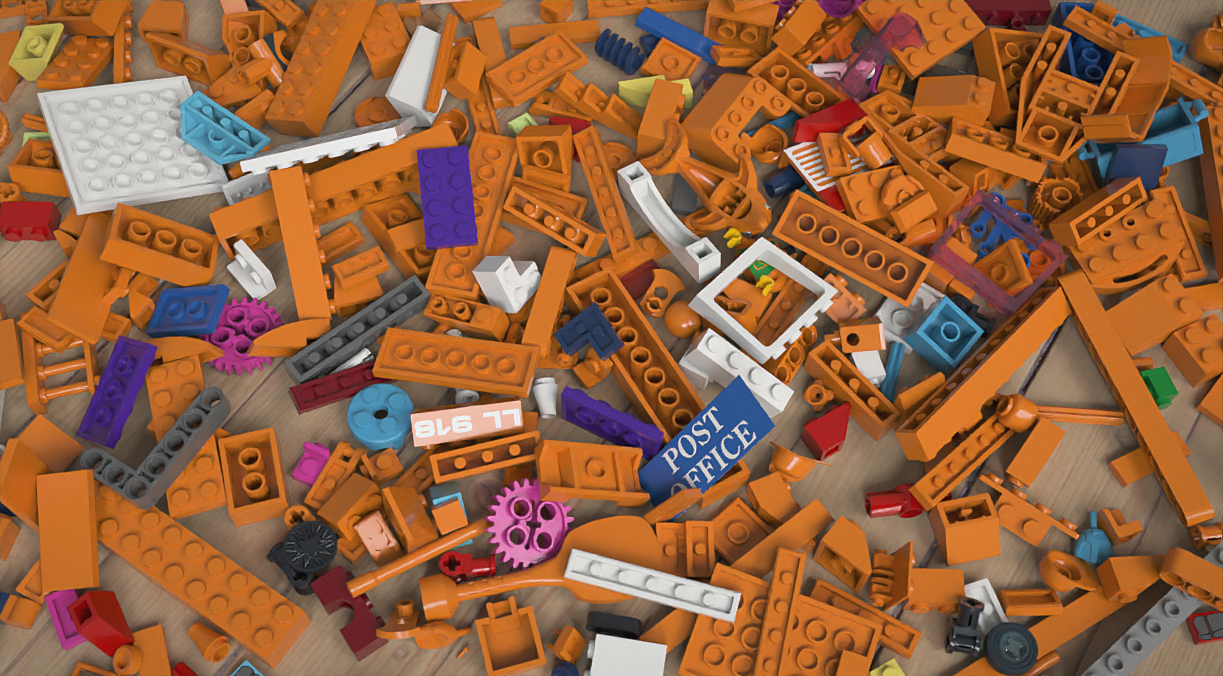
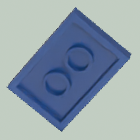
M225 284L163 289L145 333L151 338L214 334L230 289Z

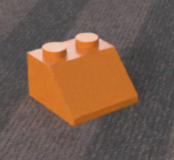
M571 125L525 126L516 136L522 171L525 164L571 176L574 154Z
M841 515L822 538L812 560L858 595L872 573L866 535L855 521L846 519Z

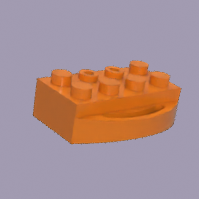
M1156 198L1129 211L1079 246H1065L1064 256L1073 270L1079 268L1083 270L1096 295L1120 294L1146 286L1162 276L1176 261L1186 237L1160 199ZM1167 258L1161 266L1143 277L1128 282L1114 283L1126 276L1144 270L1159 260Z

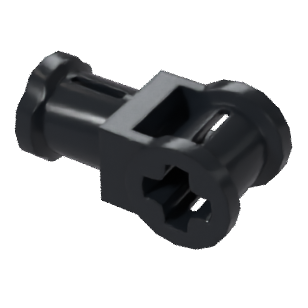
M958 294L953 295L950 300L984 331L982 333L983 337L987 338L997 318H989L977 312L980 306L971 303L966 297Z
M284 541L278 542L267 554L268 561L276 563L298 594L304 596L313 594L314 591L310 583L318 579L317 574L299 572L288 565L283 555Z
M959 598L958 606L960 609L958 618H952L951 625L947 630L945 652L948 654H952L953 651L970 654L971 658H977L982 631L978 620L980 612L984 611L985 605L974 598Z

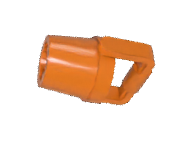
M867 116L860 121L855 120L845 128V132L839 137L840 143L855 159L859 157L872 171L878 169L892 157V154L882 141L883 133ZM865 124L872 135L855 148L847 137L852 136Z

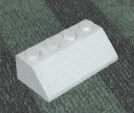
M422 25L417 26L385 95L402 118L415 115L417 125L414 127L433 125L448 92L443 88L439 108L436 113L425 110L441 34Z

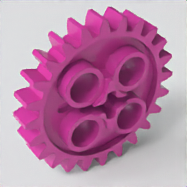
M246 297L242 299V303H238L233 298L232 305L229 306L225 303L214 334L198 336L200 340L209 342L225 352V356L208 362L211 367L215 366L218 372L225 369L229 376L234 370H236L238 376L242 375L243 370H247L252 375L254 367L263 371L262 363L265 362L271 365L270 357L247 356V353H241L249 349L253 340L273 329L283 326L284 323L282 322L281 315L276 313L275 307H268L266 301L259 305L257 298H254L251 303H248Z
M521 479L520 485L517 481L510 482V489L507 487L500 488L503 497L493 495L492 498L497 504L488 505L487 509L492 512V516L484 517L485 521L491 523V526L485 528L484 532L492 533V537L486 542L496 544L492 553L502 552L499 561L506 562L510 559L509 567L516 568L519 564L520 570L527 569L528 566L533 567L555 557L556 553L561 550L566 533L574 530L567 527V523L574 520L573 517H566V513L571 509V506L563 507V502L541 501L538 479H532L530 484L528 479ZM516 501L522 506V513L519 516L513 510ZM543 505L548 509L546 520L540 515V509ZM526 521H529V523H533V527L531 529L530 527L526 526ZM513 529L517 531L519 537L516 544L510 541L509 535ZM540 533L545 538L542 548L536 542L537 536ZM526 543H527V546H528V549H527V550H525V548H524V546H525Z

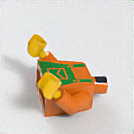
M730 228L723 236L729 239L727 242L729 248L737 247L735 248L733 262L758 240L741 236V233L735 228ZM766 239L791 258H797V252L793 245H788L781 249L774 239ZM756 260L742 273L747 283L763 289L762 294L764 296L768 293H779L789 279V276L762 260Z

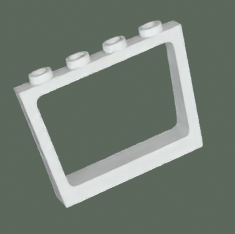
M760 237L698 293L688 306L719 328L763 365L770 357L776 360L786 350L783 344L786 341L792 344L802 334L799 329L803 325L807 329L818 319L815 313L818 310L824 313L833 304L831 298L838 290L765 238ZM756 260L766 262L818 296V300L768 347L760 343L714 301V298Z

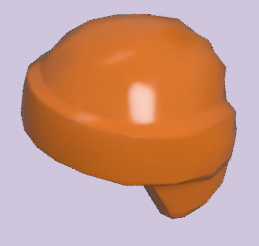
M772 124L763 125L752 137L745 132L740 135V139L750 148L753 158L766 165L779 163L781 153L790 146V140L786 133Z

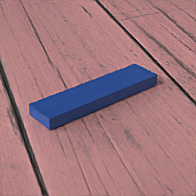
M645 7L635 22L636 27L660 39L663 37L715 66L716 62L710 54L712 45H723Z

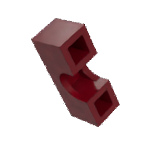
M341 565L310 583L328 615L343 608L354 611L352 621L339 631L358 662H360L389 642L388 639L376 636V629L386 624L381 616L375 618L371 613L370 609L374 608L366 593L352 598L346 582L355 578L350 570L345 573Z

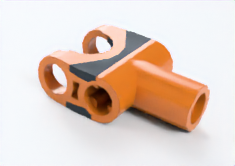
M284 30L271 33L247 47L254 59L236 69V77L241 85L250 87L264 78L268 79L273 88L280 85L290 63L280 51L281 42L288 36Z

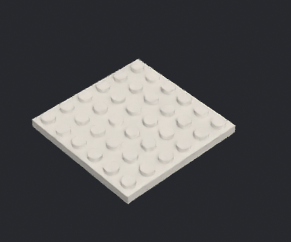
M186 76L37 93V100L77 215L115 209L118 202L128 206H137L223 192L221 186L229 182L223 166L218 165L182 139L180 104L193 95Z
M415 115L276 146L241 161L242 172L251 171L252 175L268 172V170L274 169V167H277V169L291 167L300 161H303V164L314 162L326 155L329 158L341 156L354 149V152L367 150L378 144V142L380 146L394 144L409 134V132H412L411 128L417 125Z

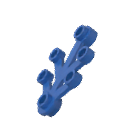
M991 192L983 197L981 201L983 212L977 222L971 225L969 234L975 239L982 238L986 231L985 226L991 217H993L996 225L985 242L979 245L977 254L980 258H984L994 251V246L1000 236L1003 243L1009 239L1014 240L1013 236L1025 241V246L1028 249L1036 250L1040 247L1042 237L1037 233L1026 231L1033 223L1032 215L1022 213L1007 206L1004 196L1000 193ZM1004 216L1016 220L1017 226L1007 222ZM1021 252L1025 264L1029 268L1031 263L1030 257Z

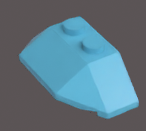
M196 91L180 104L183 141L218 165L255 156L271 142L269 137L199 91Z

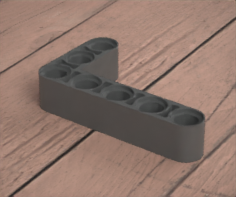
M215 386L205 388L136 471L97 447L87 449L80 458L81 467L84 470L93 469L94 480L141 510L150 509L160 500L226 419L231 411V404L220 388ZM220 400L217 405L211 406L213 402ZM202 422L200 426L193 428L196 423ZM183 444L181 449L174 451L178 445ZM102 461L98 467L94 468L98 462ZM165 466V468L163 469V471H161L160 473L156 474V471H157L160 467ZM124 475L119 482H115L119 476ZM146 489L143 495L137 497L141 490Z

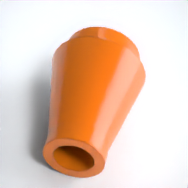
M201 622L192 625L188 631V636L193 640L206 661L218 663L228 655L231 646L228 643L227 637L204 626Z

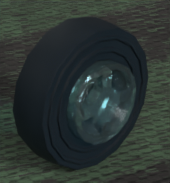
M1003 622L994 626L985 636L983 644L984 656L989 665L998 673L1006 676H1019L1029 671L1037 661L1039 651L1036 639L1027 628L1015 622Z

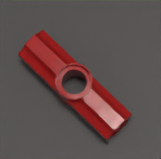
M914 483L902 484L893 490L866 493L864 497L865 510L869 518L899 515L900 518H912L926 510L908 490ZM949 492L940 502L952 500L951 492Z

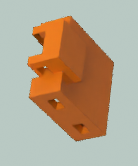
M514 596L509 597V600L494 604L492 602L486 603L488 617L475 620L488 676H512L546 666V659L532 605L517 610Z

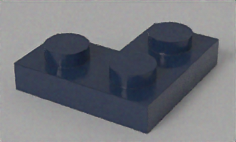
M595 302L554 333L559 344L570 357L589 342L603 361L625 346L600 306Z

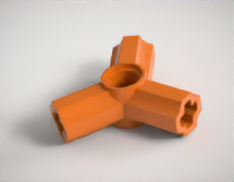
M932 216L924 219L902 234L899 233L895 223L889 220V218L865 225L895 242L900 238H904L898 243L910 250L915 246L939 238Z

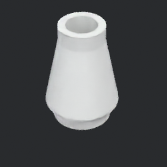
M549 377L535 380L532 390L540 411V417L544 419L556 417L558 384H555L554 378Z

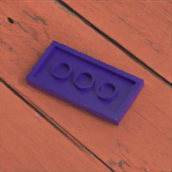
M456 146L417 150L427 250L478 245L468 147Z
M119 335L76 436L111 449L115 448L122 436L126 420L132 413L133 404L138 392L144 385L147 371L154 362L158 347Z
M566 386L561 393V419L617 446L642 448V458L651 461L662 450L664 432L660 431L657 426L650 423L645 424L628 412H620L603 400L597 401L580 389H572Z

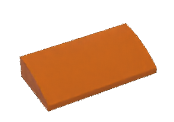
M954 116L952 117L944 151L1039 183L1047 166L1046 158L1016 147L1015 137Z
M406 193L365 205L361 221L406 279L416 275L420 282L425 284L437 249L427 250L425 242L413 248L394 253L389 238L385 236L388 229L422 219V213Z

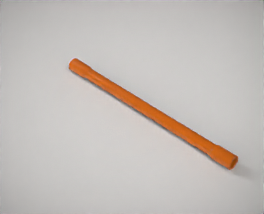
M518 501L513 506L517 516L522 513V506ZM483 517L380 568L355 577L346 582L348 591L352 598H355L377 587L378 584L485 533L484 529L490 527L491 523L485 521Z

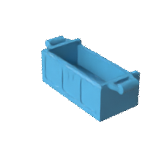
M1183 98L1177 99L1178 103L1156 111L1150 128L1142 141L1096 143L1087 140L1076 153L1080 160L1091 159L1104 186L1116 144L1166 145L1168 151L1163 167L1203 154L1197 122L1206 118L1209 112L1201 99L1184 102ZM1193 107L1198 115L1193 116L1189 108ZM1085 144H1087L1089 153L1084 146Z

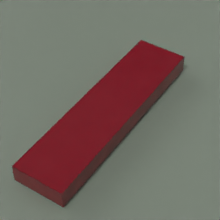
M375 359L290 387L288 393L298 414L301 415L353 397L367 386L379 383L391 384L397 382V380L374 377L372 370Z

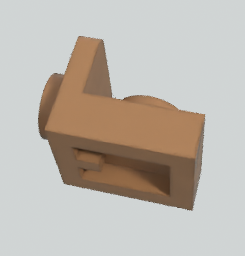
M428 8L422 18L405 17L403 21L405 29L412 36L417 26L422 25L438 33L443 24V20L432 9Z

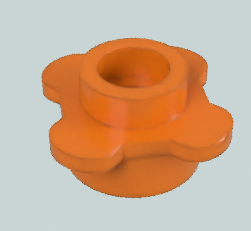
M815 380L813 385L809 386L803 393V399L812 404L813 409L818 412L822 411L824 405L834 398L833 391L827 390L821 380Z

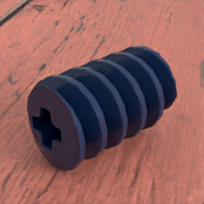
M605 29L596 41V55L603 57L611 65L617 66L620 71H624L627 75L635 74L641 67L645 55L643 53L639 55L640 48L638 46L633 48L631 42L626 43L625 38L621 37L618 39L619 35L617 33L611 35V29Z

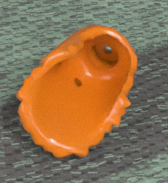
M1215 27L1201 29L1190 42V56L1197 62L1207 65L1223 74V30Z

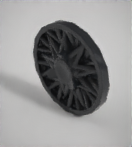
M306 521L294 526L286 534L283 542V555L288 565L296 571L303 573H315L325 569L335 559L338 550L337 537L333 530L326 524L318 521Z

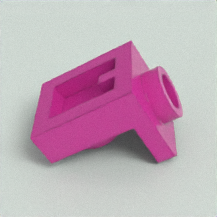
M306 441L303 445L305 453L291 476L294 480L312 487L331 455L329 449L323 444L317 442L312 444Z

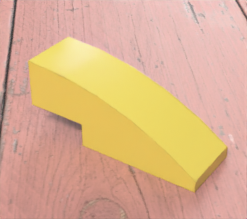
M664 75L618 82V97L625 103L646 107L655 78L665 80ZM689 78L670 81L683 84L682 94L686 95L684 108H691L693 91Z

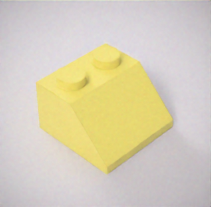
M62 23L25 26L8 64L27 81H36L37 77L58 55L62 44L64 25Z

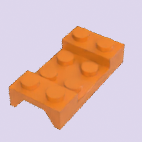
M544 439L534 449L541 501L567 502L570 498L615 501L616 506L641 507L650 499V494L640 489L637 470L643 454L642 448Z

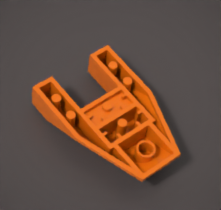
M1049 25L1020 81L1015 146L1061 165L1087 141L1083 132L1081 116L1114 114L1141 59L1117 51L1100 87L1055 70L1072 33Z
M885 90L860 103L858 107L868 114V117L883 133L882 141L892 154L890 160L895 165H900L905 175L917 179L930 193L937 207V212L935 213L945 219L958 211L970 187L936 163L942 159L952 166L963 159V157L944 151L950 123L912 111L913 101L889 90ZM989 167L987 188L984 191L988 192L999 185L1006 172Z

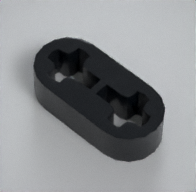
M589 612L586 623V630L590 632L626 639H638L642 628V621L639 619L603 612Z

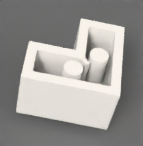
M486 256L472 271L490 306L502 308L505 313H517L538 289L542 277L534 261H512L510 256Z

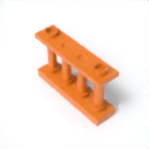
M27 312L20 313V319H21ZM21 330L27 405L36 416L48 414L47 403H50L51 399L89 391L92 396L94 395L102 376L101 374L99 375L96 344L93 345L77 337L67 349L84 346L85 358L45 366L43 364V357H46V354L57 351ZM86 368V381L51 389L45 387V380H48L49 376Z

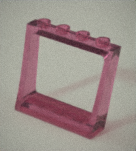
M979 189L931 247L927 256L960 282L975 291L978 296L1001 314L1009 318L1056 271L1068 256L1060 251L1062 247L1058 242L1052 239L1047 241L1043 238L1037 226L1033 224L1027 226L1020 220V214L1016 210L1011 208L1006 210L1000 205L1001 201L996 195L992 193L987 195ZM976 206L985 208L1052 261L1017 298L1010 296L946 246V243Z

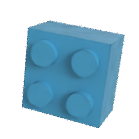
M945 296L930 305L903 340L938 373H945L958 365L984 331Z

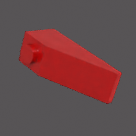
M847 99L796 121L791 140L794 143L817 142L816 139L819 133L843 134L847 126L855 120L860 121L865 116L868 117V114L850 99ZM865 124L856 133L847 138L852 139L863 134L866 128Z

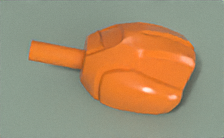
M433 621L419 626L421 634L414 637L415 643L422 649H439L452 644L457 640V637L471 634L472 630L470 627L456 630L454 626L446 622Z

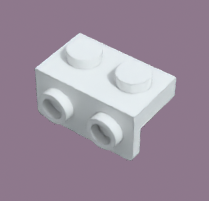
M269 170L268 172L252 175L251 172L222 185L221 188L229 206L240 202L246 197L257 196L272 188L267 181V174L270 173Z

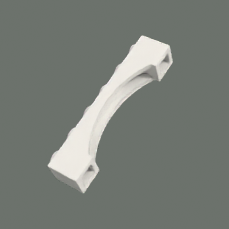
M637 161L618 170L619 192L697 283L701 284L720 274L721 253L707 237L701 239L683 225L668 207L654 185L651 175L641 163Z

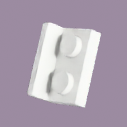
M241 239L233 244L237 255L234 256L235 261L229 264L227 269L252 299L257 298V300H260L275 290L276 285L271 272Z

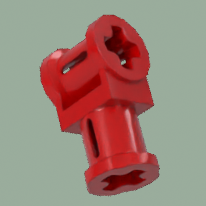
M450 551L443 554L439 561L440 573H443L450 579L454 577L452 580L456 582V585L461 582H471L473 578L496 576L495 554H490V557L472 558V553L460 554ZM450 566H455V571H449Z

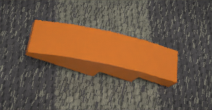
M568 71L562 74L554 90L555 93L594 120L637 140L643 117L614 93L607 96L591 82L584 85Z

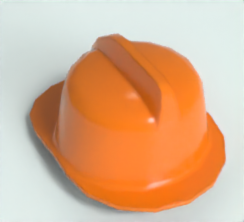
M769 442L775 447L768 470L772 474L779 471L782 479H786L789 482L804 479L817 463L831 466L827 463L797 455L776 443Z

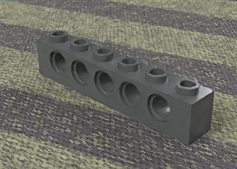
M413 275L285 361L286 373L296 385L317 379L319 376H327L364 347L368 348L377 342L376 339L384 335L388 327L400 326L425 309L431 294L425 289V286L416 275Z

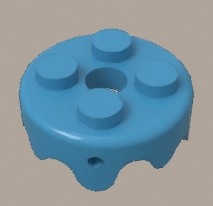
M387 383L373 384L363 388L352 398L347 410V423L353 439L356 442L360 441L368 449L375 451L392 447L393 450H398L403 446L408 433L412 431L410 413L415 408L410 396L400 387ZM378 410L388 411V415L383 419L373 417Z

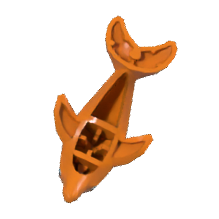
M668 120L666 124L667 136L663 149L651 157L641 159L639 162L652 176L681 174L709 210V213L690 219V225L701 231H719L735 228L746 235L763 233L772 221L770 204L758 190L757 174L752 160L744 152L739 153L738 172L736 175L691 158L686 130L677 120Z

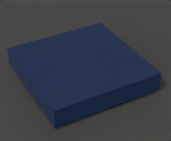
M1116 144L1104 187L1117 178L1140 177L1145 192L1156 189L1168 151L1167 146L1160 144Z

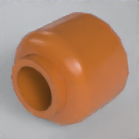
M1018 393L1004 396L996 408L999 422L1017 433L1034 428L1039 420L1037 404Z

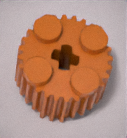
M1070 177L1061 178L1060 180L1058 178H1055V180L1053 178H1044L1038 185L1030 201L1028 213L1032 215L1033 219L1039 220V224L1042 223L1046 230L1049 228L1048 224L1084 201L1085 197H1082L1083 193H1080L1079 183H1075L1074 179L1070 180Z

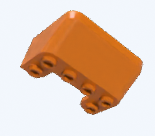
M724 73L685 117L681 125L686 130L689 149L704 163L736 174L738 172V154L744 152L749 158L751 157L750 148L738 137V134L754 114L759 111L771 122L782 117L792 105L763 78Z

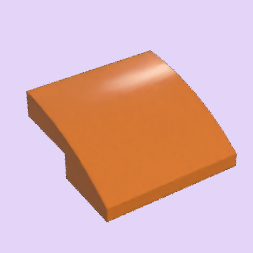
M713 521L656 522L654 524V534L661 551L663 573L690 580L711 579L715 568Z

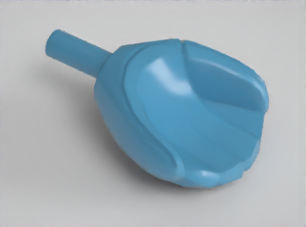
M1090 511V529H1084L1079 533L1078 539H1074L1072 551L1077 558L1101 565L1109 557H1114V551L1105 532L1097 529V512Z

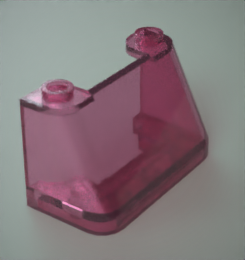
M904 12L884 18L835 76L832 84L833 88L857 106L868 100L867 94L871 89L865 84V79L890 49L895 47L901 53L907 47H915L919 50L926 42L918 21Z

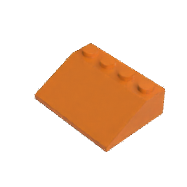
M988 28L972 40L979 77L996 82L991 110L988 115V120L992 126L1010 127L1017 125L1020 81L1044 33Z

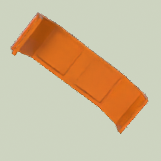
M1167 35L1123 39L1125 54L1141 60L1114 114L1081 116L1086 140L1096 143L1140 142L1145 138L1154 115L1169 89L1172 50Z

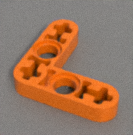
M0 0V6H2L0 8V19L26 15L27 26L51 24L46 20L49 15L47 0ZM11 3H18L15 7H7ZM43 15V18L40 20H32L35 16Z

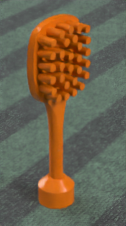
M630 515L614 516L595 520L577 527L563 539L561 550L555 557L524 570L458 585L443 573L419 578L426 621L429 623L451 619L462 601L529 587H564L577 600L592 605L616 603L638 598L565 578L564 575L571 550L573 548L663 572L662 556L657 538L649 523L643 518Z

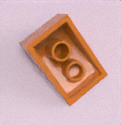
M975 75L920 77L911 110L948 123L951 122L954 116L983 126L991 110L996 82Z
M1172 273L1150 283L1107 310L1106 314L1128 354L1132 357L1168 340L1172 333L1198 321L1204 312Z
M386 487L382 489L383 509L405 554H409L439 539L438 534L441 532L435 518L429 519L425 511L429 507L422 493L417 495L415 489L411 487Z

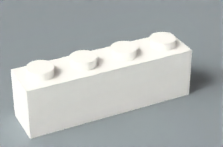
M710 328L696 338L684 357L725 388L740 375L770 419L784 410L794 392Z

